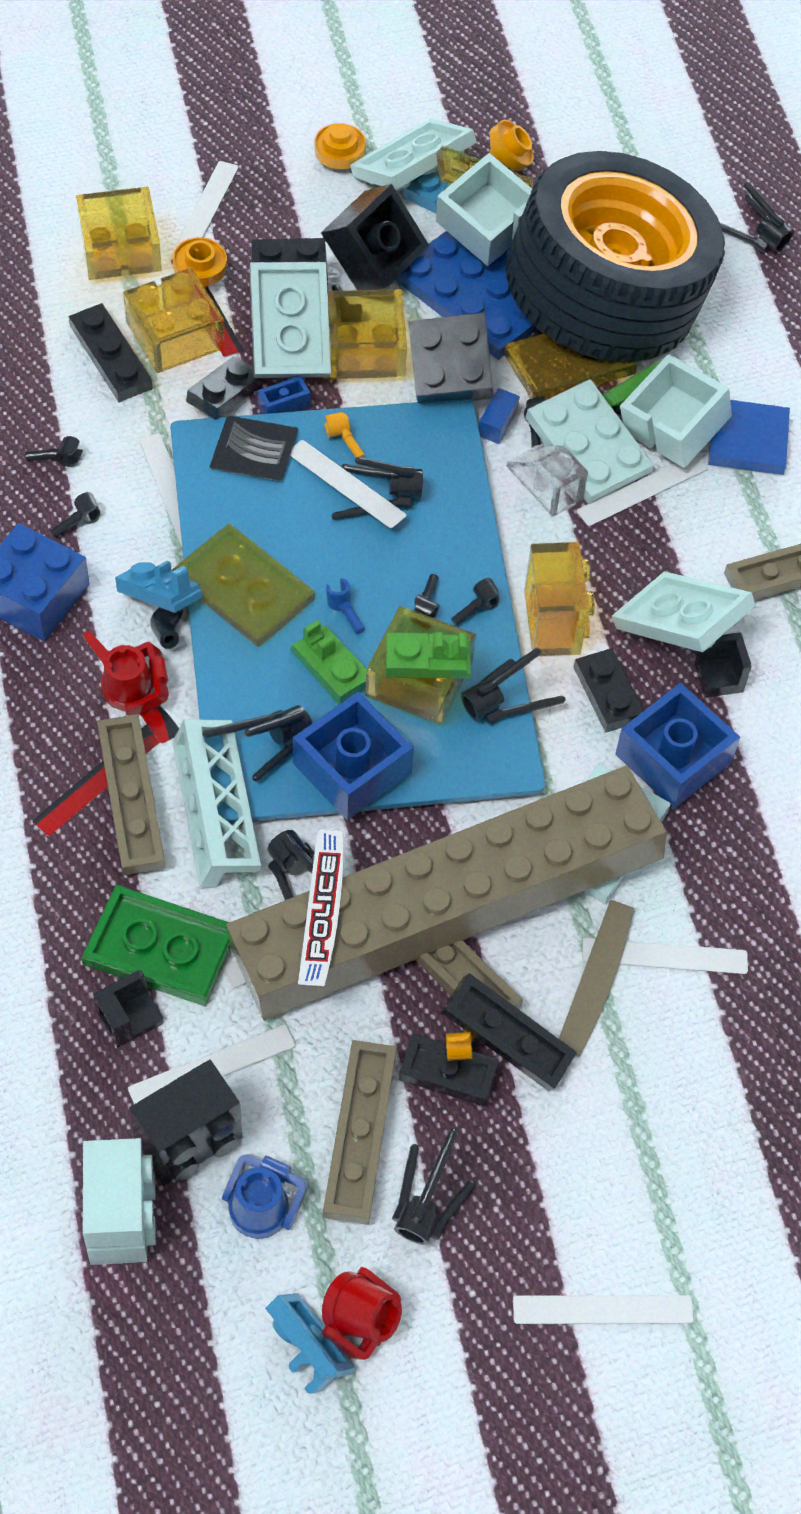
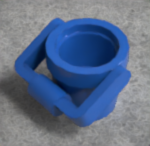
M245 1154L238 1158L222 1195V1200L229 1202L230 1221L238 1232L254 1239L269 1238L278 1233L281 1228L291 1229L307 1193L308 1182L304 1177L291 1172V1166L267 1155L262 1159L253 1154ZM246 1164L254 1167L243 1173ZM285 1182L298 1187L290 1209L288 1195L282 1186V1183L284 1184Z

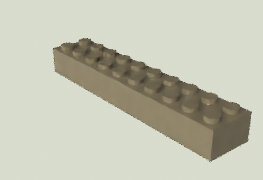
M625 765L343 877L338 924L325 986L298 985L310 891L227 923L226 927L231 949L263 1021L418 959L420 955L430 954L439 948L447 945L450 946L455 942L467 939L664 859L667 832L628 765Z

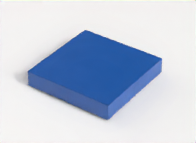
M730 400L732 416L710 440L708 465L784 475L787 461L790 407Z

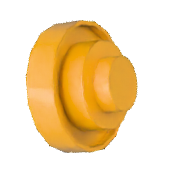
M504 119L491 128L489 133L490 154L504 166L513 171L520 172L533 162L532 141L528 133L521 126Z
M345 123L327 125L319 130L315 136V156L320 163L329 168L349 169L351 168L350 164L366 154L365 136L361 130L353 125Z
M190 238L181 242L174 250L173 269L175 275L182 282L190 286H211L221 281L226 274L227 255L224 248L218 242L209 238Z

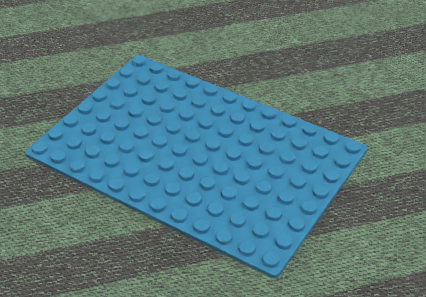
M471 399L424 403L413 402L235 416L297 427L298 432L293 446L304 440L341 467L343 464L357 465L355 463L356 458L341 436L328 438L324 424L327 422L325 419L326 415L338 412L346 413L350 423V432L365 454L364 458L423 470L421 500H411V508H399L406 513V517L393 528H389L370 513L338 520L332 519V513L359 507V505L291 456L281 481L211 469L210 464L226 417H219L217 420L205 418L172 422L170 429L184 567L188 569L189 580L199 583V589L203 592L201 599L188 605L199 719L232 720V723L269 715L278 710L284 711L295 705H300L308 712L312 723H314L337 707L338 703L290 650L292 644L303 638V628L318 620L321 623V627L326 625L373 676L372 686L362 691L361 694L414 747L412 774L361 811L541 794L545 788V779L532 712L503 718L489 725L485 718L478 722L474 721L467 713L461 700V693L478 684L508 659H513L516 662L521 658L474 402ZM350 473L387 501L397 499L396 495H389V479ZM436 574L439 580L432 600L439 603L440 608L434 621L430 625H426L412 617V612L415 609L414 601L418 594L422 595V592H424L429 576ZM343 578L349 582L351 605L365 628L362 633H355L341 610H333L328 606L327 584L333 592H342L340 579ZM491 578L498 588L499 603L497 607L491 610H484L482 608L458 626L454 625L451 618L477 598L473 592V587L479 581ZM436 632H442L443 635L466 633L467 639H470V678L386 677V633H428L433 635ZM524 668L498 685L504 696V702L499 705V710L530 702ZM245 730L234 732L252 822L340 813L293 764V753L257 782L253 781V774L281 751L285 744H277L272 739L269 731L251 737L245 736ZM222 735L204 738V742L218 753L224 747ZM217 765L210 771L211 778L226 789L231 783L230 775ZM222 801L217 807L218 815L230 824L236 823L238 820L237 812Z

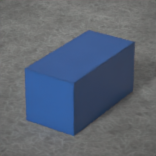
M301 376L257 391L258 407L262 414L296 412L311 408V392Z
M500 388L497 389L479 420L478 428L481 438L500 444L518 412L519 395Z

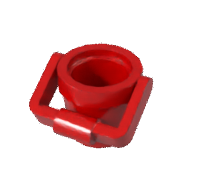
M145 642L136 647L120 645L107 653L104 658L101 690L105 701L111 707L125 711V714L129 716L141 714L167 701L169 697L167 687L168 675L165 659L162 657L159 648L151 642ZM149 656V668L145 660V657Z
M360 1267L357 1273L352 1271L343 1272L332 1281L324 1296L322 1320L325 1327L321 1334L349 1357L366 1360L372 1355L376 1346H380L382 1342L391 1338L397 1330L402 1315L401 1297L398 1292L365 1267ZM345 1336L363 1338L357 1348Z

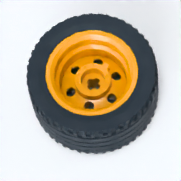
M609 151L580 152L559 159L539 175L532 188L507 255L506 278L511 295L521 312L539 331L558 344L579 354L604 361L630 363L651 360L670 352L685 340L724 260L725 240L719 219L707 200L690 183L669 169L647 159L625 153Z

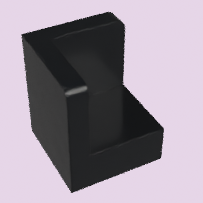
M741 632L723 634L710 648L704 652L698 651L694 665L704 698L744 692L751 671V661Z
M141 970L93 993L96 1012L117 1048L163 1024V1016L147 991L146 977Z

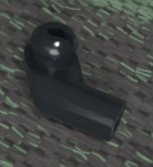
M159 607L151 616V629L160 645L165 649L174 648L179 642V635L175 629L183 616V609L174 613Z

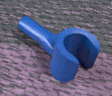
M340 579L342 592H333L327 584L328 606L333 610H341L355 633H362L365 628L351 605L349 582L346 579Z

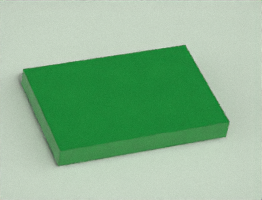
M116 884L82 955V965L120 978L141 970L146 977L147 987L206 1007L231 949L226 924L229 922Z

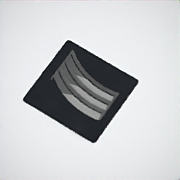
M227 416L210 468L281 481L298 428Z

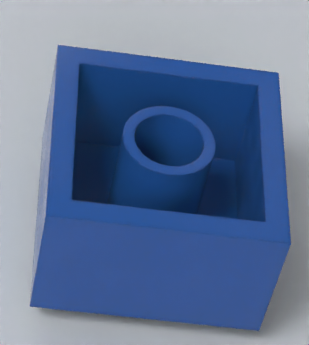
M18 523L0 544V619L45 642L90 585L87 561L85 556Z
M680 682L621 728L615 755L628 765L662 799L671 803L670 806L675 809L732 763L740 736Z
M359 691L293 737V764L346 820H349L412 774L414 747Z

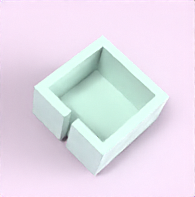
M488 153L437 196L436 222L483 263L489 266L511 247V242L532 188L493 155Z
M669 354L620 405L623 424L634 439L649 448L656 444L659 454L683 468L691 462L732 416L728 387Z
M141 1138L83 1141V1237L90 1265L147 1262V1246L156 1245L155 1216H153L152 1201L156 1198L155 1172L153 1171L152 1155L143 1154Z

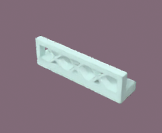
M184 719L173 740L199 888H215L224 873L258 872L261 867L235 733L222 735L224 747L219 753L205 743L202 736L204 730L230 724L232 720ZM215 765L230 775L231 783L226 789L211 778L210 771ZM222 801L237 812L238 820L234 825H231L218 815L217 807ZM229 838L245 849L246 858L226 857L224 844Z

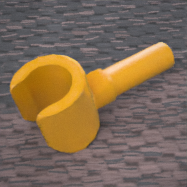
M338 412L326 415L325 419L327 422H325L324 427L328 438L341 436L355 458H364L365 454L350 432V423L346 413Z
M471 1032L446 1033L448 1061L472 1059L471 1043L474 1037L471 1035Z

